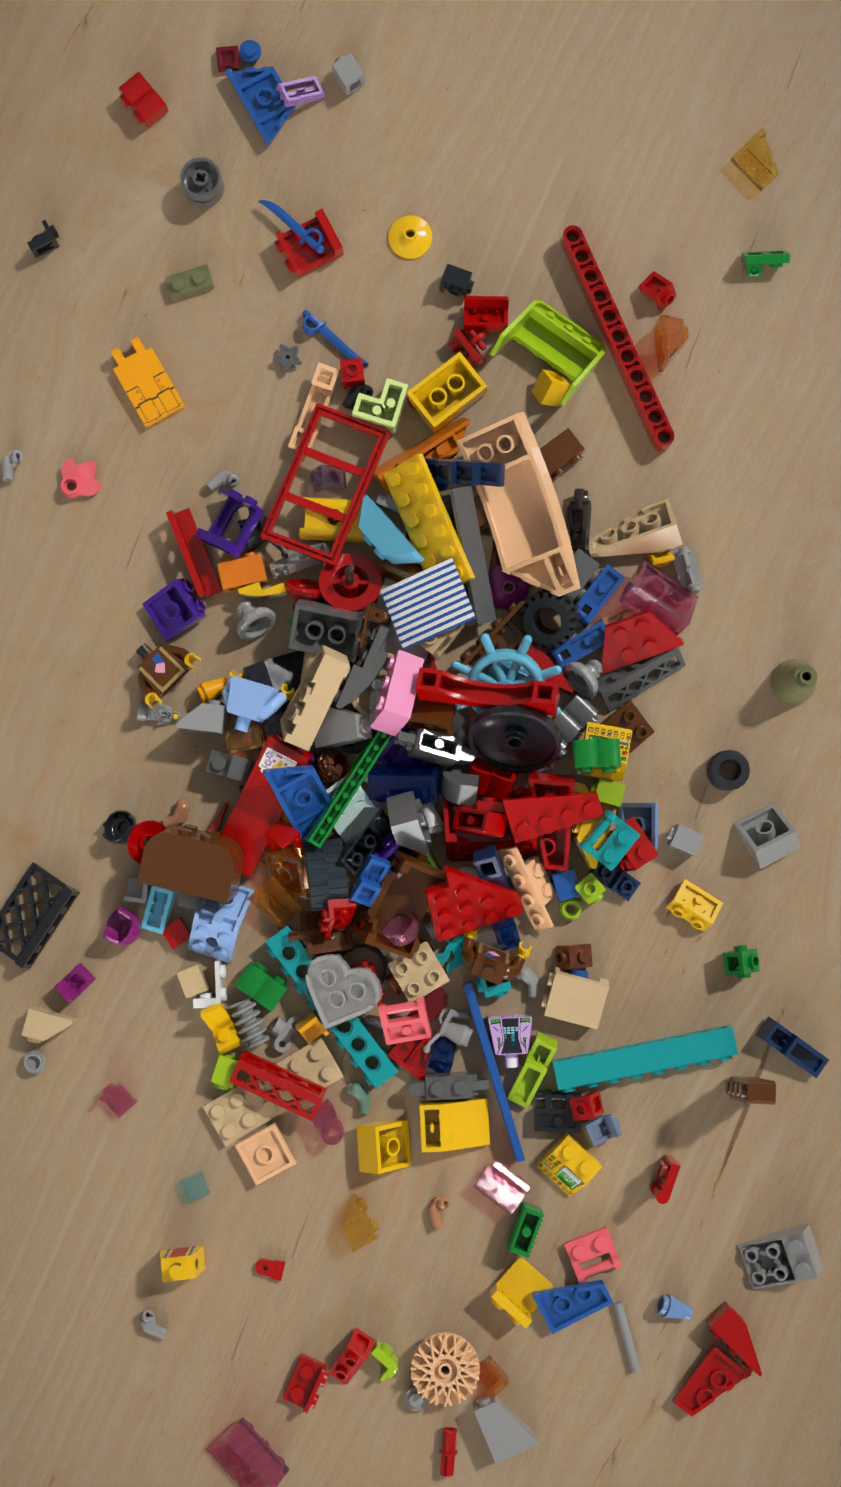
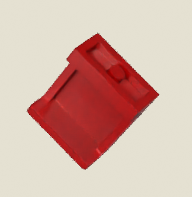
M323 208L315 212V218L301 224L306 231L314 228L324 233L323 253H317L316 249L314 250L306 242L301 244V238L292 229L283 234L280 231L275 233L277 240L274 241V244L279 254L284 253L287 259L284 263L289 273L294 272L296 278L344 255L343 246ZM314 232L312 236L319 241L318 233Z

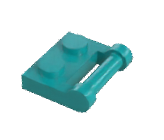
M607 809L603 814L605 817L586 841L583 840L579 846L609 870L613 871L640 837V834ZM614 822L617 827L597 851L593 848V845L609 825Z

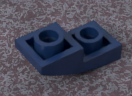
M599 861L596 869L589 871L600 883L626 901L630 900L641 884L616 866L611 871Z

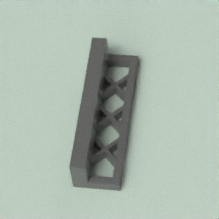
M679 648L668 650L599 677L597 679V692L602 697L608 711L611 712L686 666ZM676 656L678 662L671 666H666L668 661ZM658 669L655 676L647 678L650 671ZM639 681L635 688L632 690L628 689L630 683ZM618 692V698L610 703L608 697Z

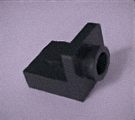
M46 220L42 221V224L47 233L38 234L31 241L27 242L36 258L59 247L56 239L60 236L54 225L49 226Z

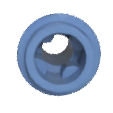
M669 1294L666 1296L661 1295L658 1299L656 1309L657 1313L661 1314L662 1317L691 1319L693 1313L691 1306L686 1305Z

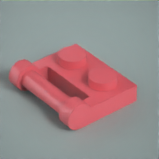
M424 997L417 998L416 1001L387 1006L386 1004L378 1005L386 1045L432 1038ZM418 1010L419 1012L418 1015L389 1019L388 1017L390 1014Z
M606 1226L564 1242L579 1284L585 1282L586 1278L613 1267L615 1269L622 1267ZM609 1252L610 1259L581 1270L579 1264Z

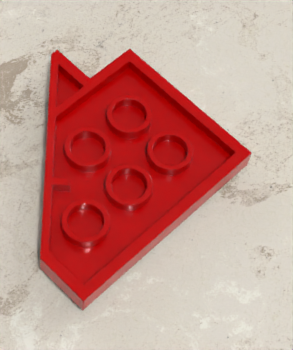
M448 866L444 867L445 882L425 888L437 943L523 914L521 898L517 891Z

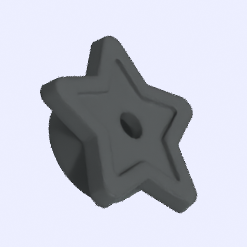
M280 344V353L273 358V361L280 363L284 371L288 372L291 367L302 364L297 357L299 347L288 348Z

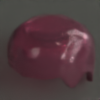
M411 914L408 915L409 918L398 915L384 927L382 933L393 946H406L417 937L420 926Z

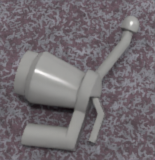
M443 1009L438 1019L439 1032L424 1046V1053L430 1051L431 1044L440 1036L447 1037L459 1046L467 1047L473 1030L466 1025L451 1023L450 1021L452 1018L468 1021L471 1013L450 1009L445 1021L442 1022L445 1013Z

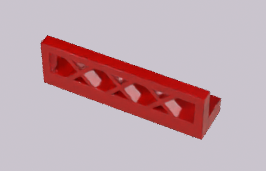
M190 508L174 513L172 510L166 512L198 596L201 599H205L222 592L205 545L201 539L195 536L198 528Z
M244 1050L229 1080L230 1083L310 1121H313L327 1091V1088ZM239 1070L248 1072L251 1080L243 1081L237 1078ZM258 1082H269L272 1090H262ZM286 1090L291 1093L293 1099L289 1101L283 1100L279 1092ZM307 1100L315 1104L312 1112L302 1109L300 1102Z

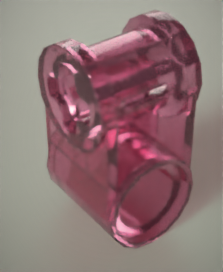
M328 1098L322 1100L312 1123L326 1144L335 1145L342 1139L344 1128ZM314 1106L308 1108L307 1111L312 1112ZM330 1128L333 1131H338L336 1138L333 1135H328Z

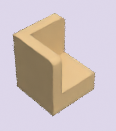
M201 963L176 973L186 998L210 989Z

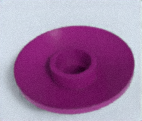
M501 565L494 567L488 573L493 604L495 606L508 609L515 601L519 604L522 599L526 598L529 583L515 575L502 572ZM506 583H511L512 588L510 591H505L504 586Z

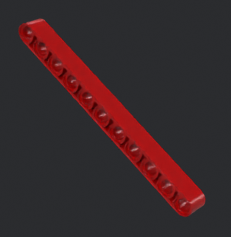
M570 225L563 232L562 248L652 446L658 451H665L674 441V431L583 231L576 225ZM574 236L577 238V241L570 242L567 237ZM582 255L586 258V261L579 262L576 256ZM592 275L595 281L588 282L585 276ZM601 295L604 301L598 302L594 299V296ZM610 315L614 321L607 322L603 319V316ZM619 335L623 341L616 342L612 339V336ZM629 355L632 361L624 362L621 356ZM638 375L641 381L633 382L630 376ZM647 395L650 398V402H642L639 396ZM656 415L659 418V422H651L648 416ZM662 434L667 436L668 442H660L658 440V435Z

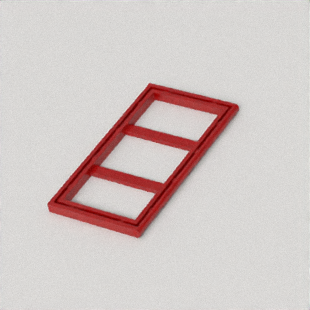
M316 403L260 534V538L335 567L361 507L363 497L366 495L389 440L391 431ZM321 416L378 438L365 469L308 447ZM304 456L361 477L347 514L289 492ZM285 501L342 522L330 554L272 532Z

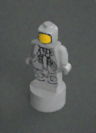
M139 703L137 721L157 720V725L170 724L171 718L179 721L181 715L180 712L174 711L172 713V707L159 703V708L153 707L154 709H151L145 703Z

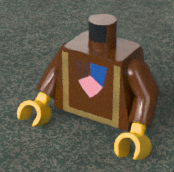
M146 643L142 644L136 653L144 660L137 668L140 671L138 680L141 692L145 697V703L151 709H154L152 707L154 701H158L161 704L162 700L160 698H163L191 669H196L193 666L195 660L202 661V659L181 647L167 645L163 648L159 645L153 651Z
M480 928L464 934L466 938L463 941L461 959L468 965L470 974L501 985L504 980H513L518 977L525 963L524 959L530 956L532 945H530L529 949H523V941H521L516 952L517 956L474 940Z

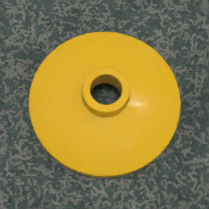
M413 215L403 216L397 219L389 230V245L399 257L417 259L423 256L432 244L431 228L420 217ZM411 231L414 233V236L408 237L406 233Z

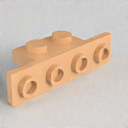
M517 846L500 849L498 851L515 890L521 898L535 930L552 928L554 925L545 905L557 894L539 855L531 856L524 862Z

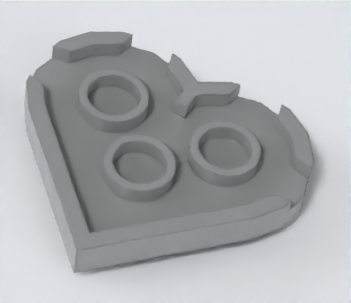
M339 954L321 955L314 959L308 967L305 977L307 987L325 1029L367 1013L382 998L380 981L372 970L368 967L350 968Z

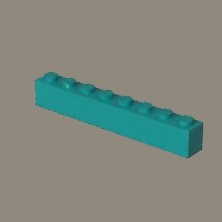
M724 1025L553 1059L551 1062L556 1087L558 1090L566 1093L575 1091L577 1086L585 1085V1088H592L598 1086V1082L607 1081L608 1084L620 1082L623 1077L629 1076L630 1079H637L643 1077V1073L652 1072V1075L665 1073V1069L673 1067L674 1070H683L688 1068V1064L696 1063L697 1066L710 1064V1060L718 1058L719 1061H728L733 1059V1055H738L733 1027Z

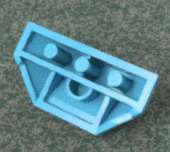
M368 495L363 497L359 528L364 533L362 538L369 546L374 545L376 547L374 550L375 554L382 561L386 558L392 564L421 563L424 558L381 508Z

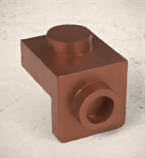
M591 944L556 946L555 959L557 967L560 969L592 967Z

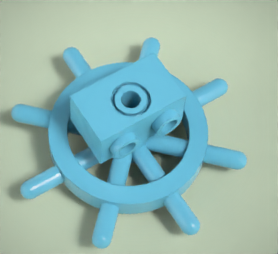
M484 633L480 639L486 654L474 664L473 668L457 661L451 663L453 670L468 676L470 680L495 684H518L534 680L545 681V679L562 672V668L558 665L541 671L538 664L526 654L532 642L530 635L523 637L518 650H495L489 635ZM491 664L487 675L481 672L486 666ZM457 705L456 711L468 706ZM471 706L477 715L489 709ZM558 707L557 715L561 713L560 707Z

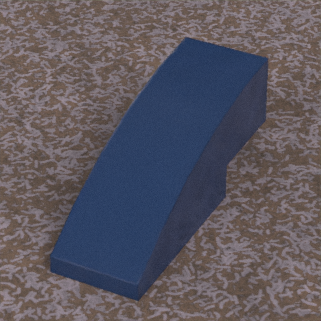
M769 1016L756 1033L757 1037L815 1078L818 1077L829 1061L828 1058Z

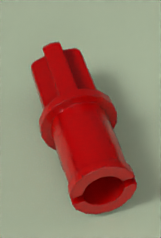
M454 1427L443 1428L442 1448L439 1449L441 1454L440 1474L443 1477L454 1475L455 1455L458 1454V1450H456L457 1428Z

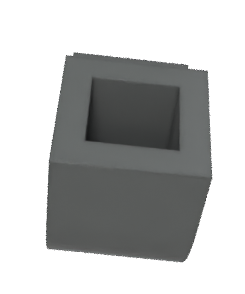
M211 750L205 772L247 782L256 761Z
M454 764L452 769L442 771L440 793L446 800L452 803L475 806L479 775L461 773V765Z

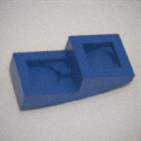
M369 854L355 881L350 900L371 907L382 890L380 883L391 868L390 861Z

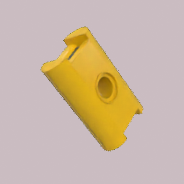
M303 497L344 514H347L352 499ZM362 504L346 542H365L362 538L364 533L359 528ZM302 507V509H305L304 528L299 529L300 539L335 541L342 522L331 525L329 517Z

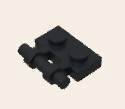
M552 1089L536 1091L535 1100L544 1101V1107H535L534 1131L580 1133L581 1121L573 1120L569 1099L579 1097L581 1093L552 1092ZM552 1101H564V1108H551Z

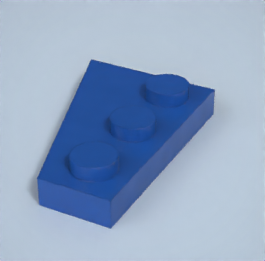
M603 1280L531 1292L552 1334L614 1303Z

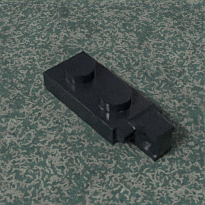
M583 488L575 489L574 501H571L570 505L567 506L566 527L572 551H577L578 548L581 551H589L592 507L591 501L588 500V491Z

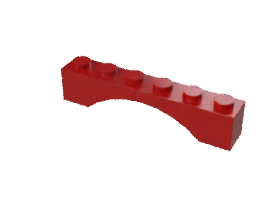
M419 668L415 687L418 699L421 701L482 708L519 705L551 716L557 715L560 698L559 685L554 682L534 680L518 684L486 683L462 678L443 670Z

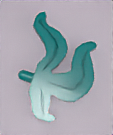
M464 935L453 937L451 940H445L447 944L443 952L434 953L439 963H444L449 959L452 951L453 959L445 966L447 974H451L452 969L458 968L465 963L461 959L462 947H460L463 944L464 938H466Z

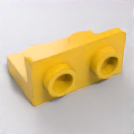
M684 879L666 908L676 917L683 918L691 923L694 928L706 931L713 925L723 902Z

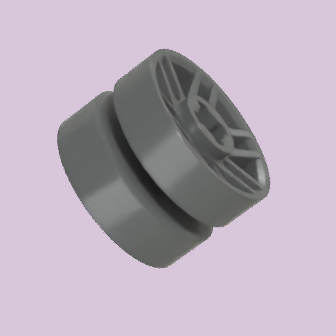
M194 158L184 165L180 180L188 201L200 208H208L217 204L224 193V183L218 166L207 158Z

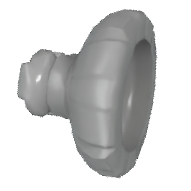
M244 601L237 606V613L241 615V620L237 626V633L239 638L244 641H252L262 637L275 624L276 615L267 607L256 608L254 604L251 606L250 602Z
M596 659L588 661L586 665L579 662L567 663L563 668V676L574 688L573 692L575 694L580 693L585 699L595 697L598 691V681L596 678L600 677L598 673L602 672V664Z

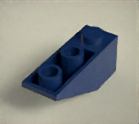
M496 844L473 849V863L478 877L511 889Z

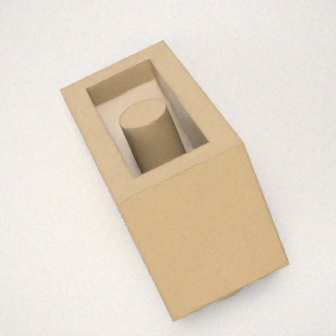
M31 1007L28 1009L21 1036L28 1037L27 1041L41 1043V1041L49 1039L76 1023L77 1018L38 1007Z

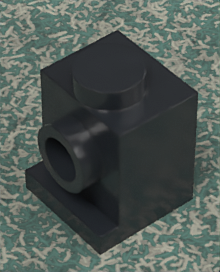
M447 264L440 282L439 292L444 293V290L447 289L450 294L455 296L471 294L475 281H472V272Z

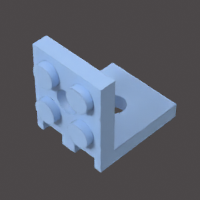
M239 885L238 894L230 901L231 904L202 898L194 915L187 949L231 963L239 930L255 890Z

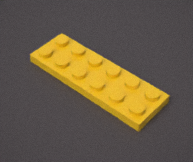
M416 454L385 473L383 476L413 547L424 558L421 562L423 570L453 558L462 584L474 579L473 571L423 454Z

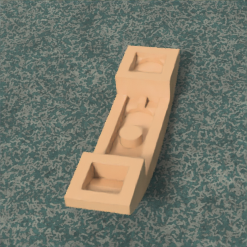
M320 362L318 363L300 419L291 436L289 448L297 450L316 403L329 407L338 380L339 369ZM321 416L308 446L309 448H313L325 417Z

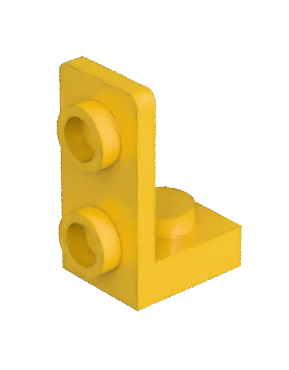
M221 1003L210 1005L200 1011L202 1019L213 1032L220 1054L242 1046L237 1028L234 1025L235 1022Z

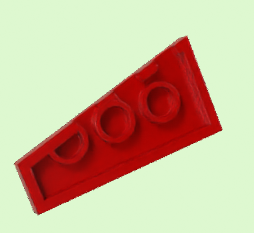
M597 792L569 793L557 796L544 795L543 797L526 796L514 799L501 798L515 843L603 816Z

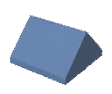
M621 803L619 818L625 822L634 816L653 847L658 849V803Z

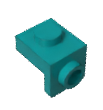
M482 978L475 980L479 993L484 992L486 998L494 995L495 997H502L508 994L509 990H512L509 980H504L501 985L493 982L486 983L485 979Z

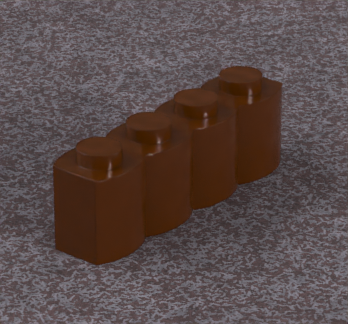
M730 1076V1080L726 1081V1094L729 1095L730 1099L744 1102L745 1104L774 1105L776 1103V1083L773 1080L759 1077Z

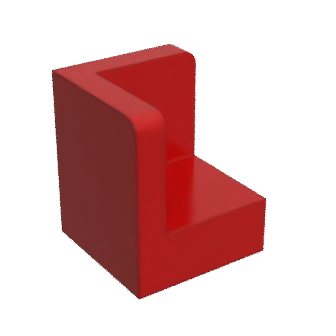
M282 819L264 832L268 847L273 851L279 847L285 849L291 843L298 849L303 846L300 832Z

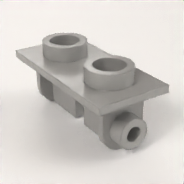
M684 546L677 551H673L672 554L675 557L673 565L682 594L685 595L703 590L704 585L692 546Z

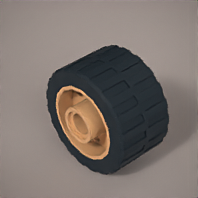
M340 838L325 840L321 848H316L309 842L303 844L305 866H302L304 887L308 889L311 911H320L325 908L327 900L350 898V872L339 861L343 851V843Z

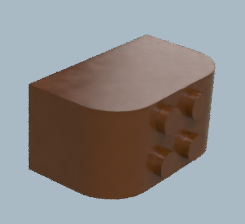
M190 824L171 826L150 838L146 843L137 882L227 904L238 894L244 865V854L240 845L235 840L220 835L219 831L208 829L205 832L198 830L197 826Z

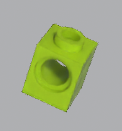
M598 778L597 782H592L590 792H597L600 803L618 808L621 806L626 785Z
M225 1053L219 1055L211 1082L216 1083L215 1087L222 1090L233 1089L235 1085L230 1083L229 1080L238 1063V1057Z

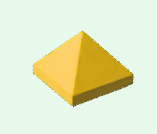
M670 549L663 552L646 553L653 566L663 568L675 560Z

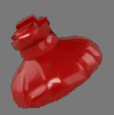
M295 578L285 582L286 592L296 599L292 608L293 612L299 599L316 601L323 598L318 581Z

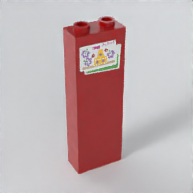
M279 733L268 737L221 833L222 836L229 837L240 845L244 854L242 874L250 878L256 872L268 847L264 832L282 819L285 813L262 770L307 766L314 755L307 750L285 742L283 735Z

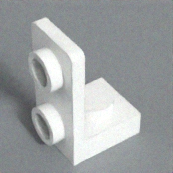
M215 961L216 996H213L212 992L200 993L199 997L193 999V1008H207L218 1003L223 1005V1001H227V988H223V978H226V965H222V961Z

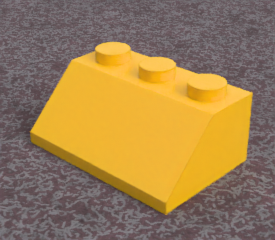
M458 352L410 389L407 395L422 420L435 434L486 395L488 386L461 352Z

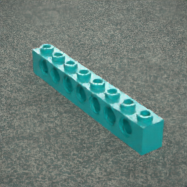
M287 925L266 941L268 945L266 950L273 959L275 957L279 959L282 963L279 966L287 977L291 975L295 981L293 984L300 995L304 993L309 999L307 1002L308 1006L316 1013L317 1009L308 990L306 978L299 976L297 973L299 965L309 967L315 958H308L306 947L301 940L288 941V932H294L290 925ZM287 946L295 950V957L292 959L286 958L283 954V950ZM359 1016L348 1020L351 1024V1028L348 1031L340 1030L338 1024L327 1028V1031L332 1029L337 1036L335 1041L342 1050L346 1048L351 1054L348 1057L351 1063L356 1068L360 1066L364 1074L362 1076L369 1086L374 1085L377 1089L398 1073V1067L387 1056L386 1051ZM361 1038L365 1046L362 1049H355L352 1046V1040ZM370 1056H374L378 1059L379 1063L376 1067L372 1068L367 1066L365 1060Z

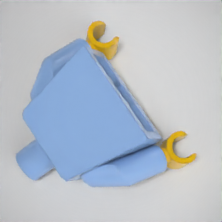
M235 670L230 671L231 678L222 690L227 712L238 716L234 729L246 733L248 732L251 720L263 723L265 719L274 714L286 701H290L295 694V688L287 692V684H283L281 692L278 693L279 690L245 679L243 671L237 676Z

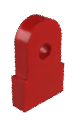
M262 1258L257 1261L255 1270L260 1275L269 1276L271 1279L281 1281L286 1261L277 1259L273 1261Z

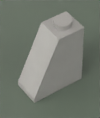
M330 705L315 737V747L333 749L372 739L370 717Z
M495 1395L481 1396L476 1400V1403H473L474 1413L496 1464L538 1446L535 1432Z

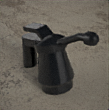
M247 519L237 521L241 529ZM259 519L256 524L259 530L252 532L242 550L243 553L254 552L265 543H271L280 550L282 558L287 559L288 553L281 546L260 538L264 526Z

